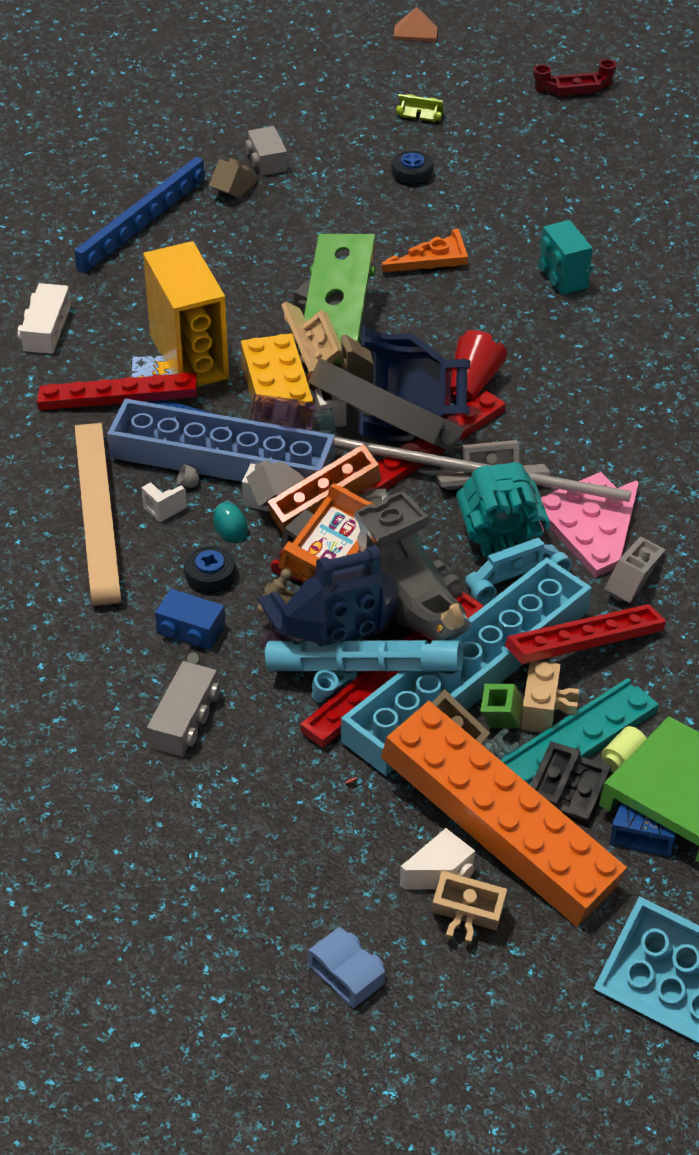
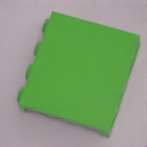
M668 716L605 781L599 806L611 811L620 801L699 846V732ZM699 850L695 860L697 862H699Z

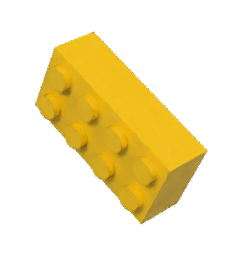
M292 333L241 340L242 367L258 422L292 428L314 425L313 398Z

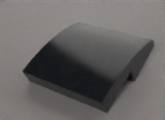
M550 741L531 783V787L568 818L589 825L601 798L604 783L611 775V766L581 757L580 750Z

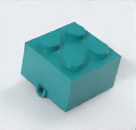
M570 220L543 226L542 237L540 238L541 254L538 259V266L541 272L545 273L551 285L555 286L561 295L588 288L589 275L594 270V267L591 265L592 246Z

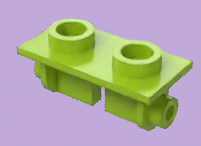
M412 94L398 95L400 105H397L396 114L400 115V117L416 119L417 112H420V120L435 123L436 121H441L442 115H444L443 100L433 97H417Z

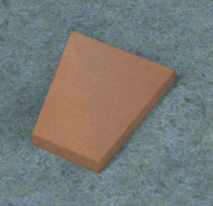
M416 7L395 24L393 40L436 42L438 27Z

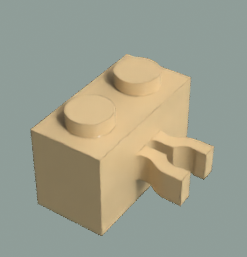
M542 661L530 662L520 730L543 733L552 727L554 711L556 709L562 710L567 714L576 715L579 689H558L561 664Z
M441 871L433 899L432 912L454 918L449 924L446 938L449 939L453 938L454 931L460 927L461 921L466 922L464 929L467 935L464 943L471 945L474 932L472 924L497 931L507 889Z

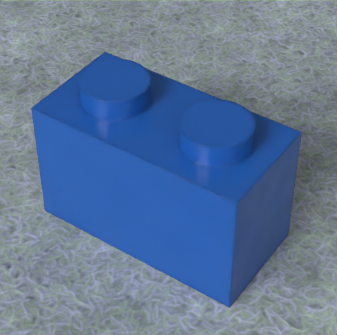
M170 589L155 611L157 633L210 650L225 627L224 605Z

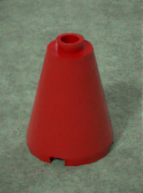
M479 330L466 331L463 336L459 337L454 359L470 360V369L467 370V403L477 397L507 359L505 346L501 342L499 344L492 340L493 336L489 333ZM453 370L451 373V398L454 402H456L457 370Z

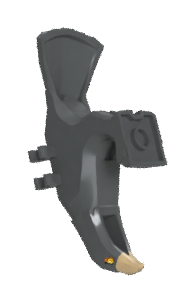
M372 489L363 494H358L357 496L372 502L357 510L354 514L360 528V533L357 537L360 552L365 551L366 547L376 545L381 554L380 569L393 579L399 587L398 607L384 628H378V631L374 634L377 635L384 632L391 621H394L399 627L413 630L414 633L423 635L431 640H452L467 632L472 627V623L469 621L462 605L456 600L463 593L457 586H454L460 583V579L455 574L446 575L444 572L440 573L441 570L446 569V565L441 560L433 562L415 534L427 527L429 522L428 515L405 492H398L387 497L386 489Z

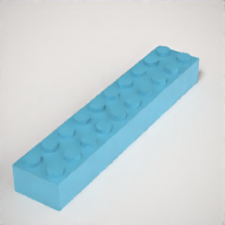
M546 557L468 619L472 623V627L459 637L452 639L461 640L463 645V667L461 671H400L341 717V742L387 776L394 769L381 758L386 737L426 702H433L444 689L466 710L471 708L483 698L484 684H500L523 665L505 647L507 636L579 620L589 612L592 587Z

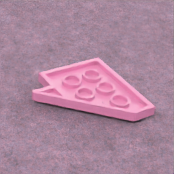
M602 472L580 480V482L616 488ZM637 480L618 488L631 491L630 502L561 489L541 497L550 521V529L595 578L613 571L618 560L622 557L639 482Z

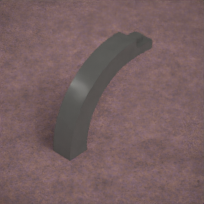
M319 358L308 381L323 391L452 453L464 431L463 427Z

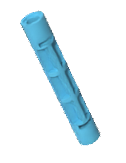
M427 640L341 641L322 647L311 641H300L299 644L297 641H268L265 649V663L268 671H461L463 667V645L461 640H433L431 644Z

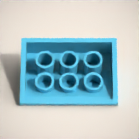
M639 896L593 989L699 1043V925Z

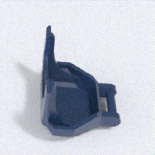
M362 325L361 346L371 352L374 385L444 419H447L449 416L469 415L470 406H467V370L470 369V360H447L412 333L383 334L367 325ZM457 370L456 405H450V371ZM359 414V433L363 436L389 443H407L419 438L371 414L370 416Z
M374 545L366 547L365 551L330 560L328 557L317 559L315 576L307 579L287 604L278 592L257 597V600L278 633L315 642L318 646L322 647L375 633L378 631V628H384L398 607L399 587L393 579L380 569L381 554L379 548Z

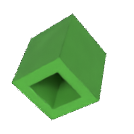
M484 684L480 712L490 728H520L523 699L515 684Z

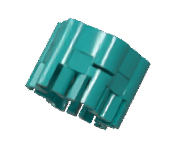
M511 462L508 464L478 467L473 471L463 488L457 492L456 499L469 539L480 545L482 555L487 559L488 555L493 554L490 546L492 544L497 553L505 550L506 544L510 548L516 546L515 541L519 545L544 534L541 521L544 529L549 530L550 521L537 485L521 463Z

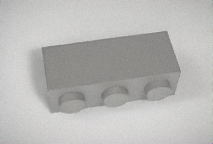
M182 661L147 726L149 748L184 757L188 747H192L195 744L198 728L201 723L204 724L206 722L212 701H217L221 684L217 681V670Z

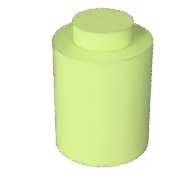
M625 727L602 751L603 764L611 766V772L614 773L647 739L646 736L635 727Z

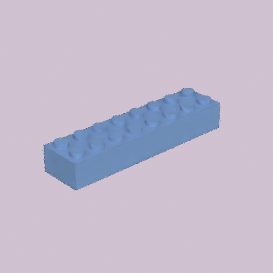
M124 399L107 433L109 455L112 459L179 471L186 464L195 468L201 475L241 482L250 464L257 465L266 460H270L271 463L283 461L305 478L335 460V435L131 399Z

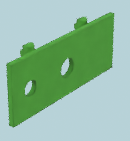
M375 234L318 235L314 263L310 267L311 279L304 318L307 322L320 310L327 312L340 344L341 335H347L361 343L360 329L368 281L371 276H375L376 267L371 266L376 239ZM348 250L349 256L343 260L336 258V254L339 251ZM333 292H341L344 295L341 303L337 305H329L326 299ZM298 347V354H299V357H300L301 352H300V349H299V347ZM341 356L332 364L341 365Z

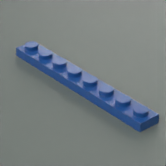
M196 156L76 248L74 251L77 270L86 273L205 179L204 159Z

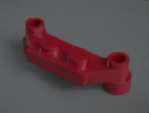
M603 59L599 61L597 72L551 76L552 69L550 66L539 64L534 67L533 78L535 79L534 89L538 92L550 91L556 93L557 96L601 92V88L604 86L612 85L617 64L614 60Z

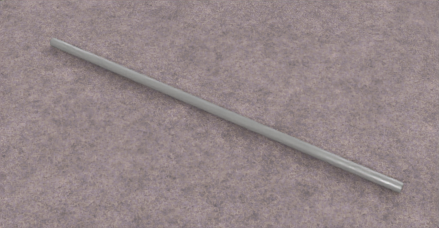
M335 437V448L352 451L364 444L372 455L473 473L478 467L487 465ZM527 472L536 485L630 502L631 491Z

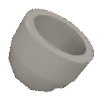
M184 464L178 474L177 485L184 488H193L199 483V473L195 468Z

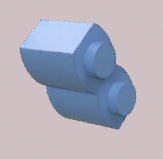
M338 927L308 950V965L352 1008H355L384 985L385 966L375 954L371 955L363 950L359 939L351 932L347 933Z

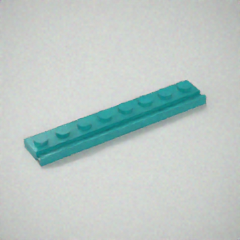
M627 678L578 709L576 715L571 714L500 761L531 786L550 741L580 750L581 757L589 758L607 746L625 727H636L657 713L659 704L638 686L634 687L631 684V680Z

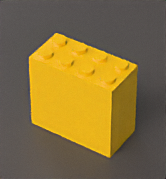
M191 241L143 253L150 336L160 355L164 356L173 374L197 373L198 387L229 379L225 295L195 243Z

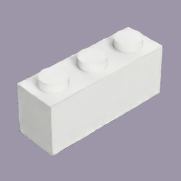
M38 284L36 292L31 294L30 307L25 310L23 325L18 327V340L22 341L23 351L54 353L71 307L69 286Z

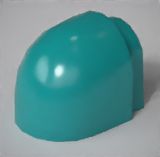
M223 502L215 508L213 526L216 533L230 543L243 541L248 535V525L242 511L235 504Z

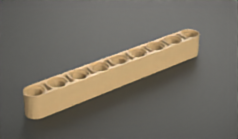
M102 423L75 425L92 606L120 604L121 594Z

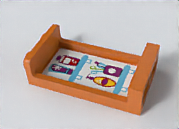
M333 483L329 488L326 499L294 542L288 541L283 548L278 567L282 570L290 569L293 576L305 582L307 579L315 576L317 559L328 557L330 560L360 552L357 540L360 528L354 514L357 510L372 502Z

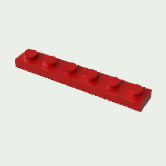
M178 373L113 380L102 379L89 382L77 381L66 384H47L39 386L37 405L39 410L122 404L124 399L146 402L197 397L198 378L197 373Z
M646 604L507 636L505 647L521 664L660 632L664 630L667 621L651 605Z

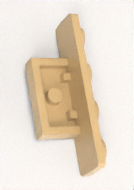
M286 301L281 304L285 313L284 319L290 325L294 341L301 352V360L307 366L309 372L314 371L319 358L332 364L341 356V344L327 312L320 310L306 322L299 307Z

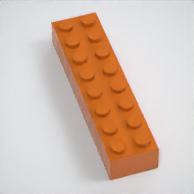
M426 702L386 737L381 758L576 927L618 887L627 869L622 862L432 702Z

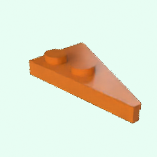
M459 228L451 230V236L444 239L437 236L429 242H424L408 249V255L399 259L396 255L382 262V272L467 265L468 255Z

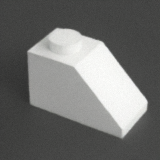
M445 828L401 865L400 886L405 890L437 889L441 871L470 878L475 870V850Z

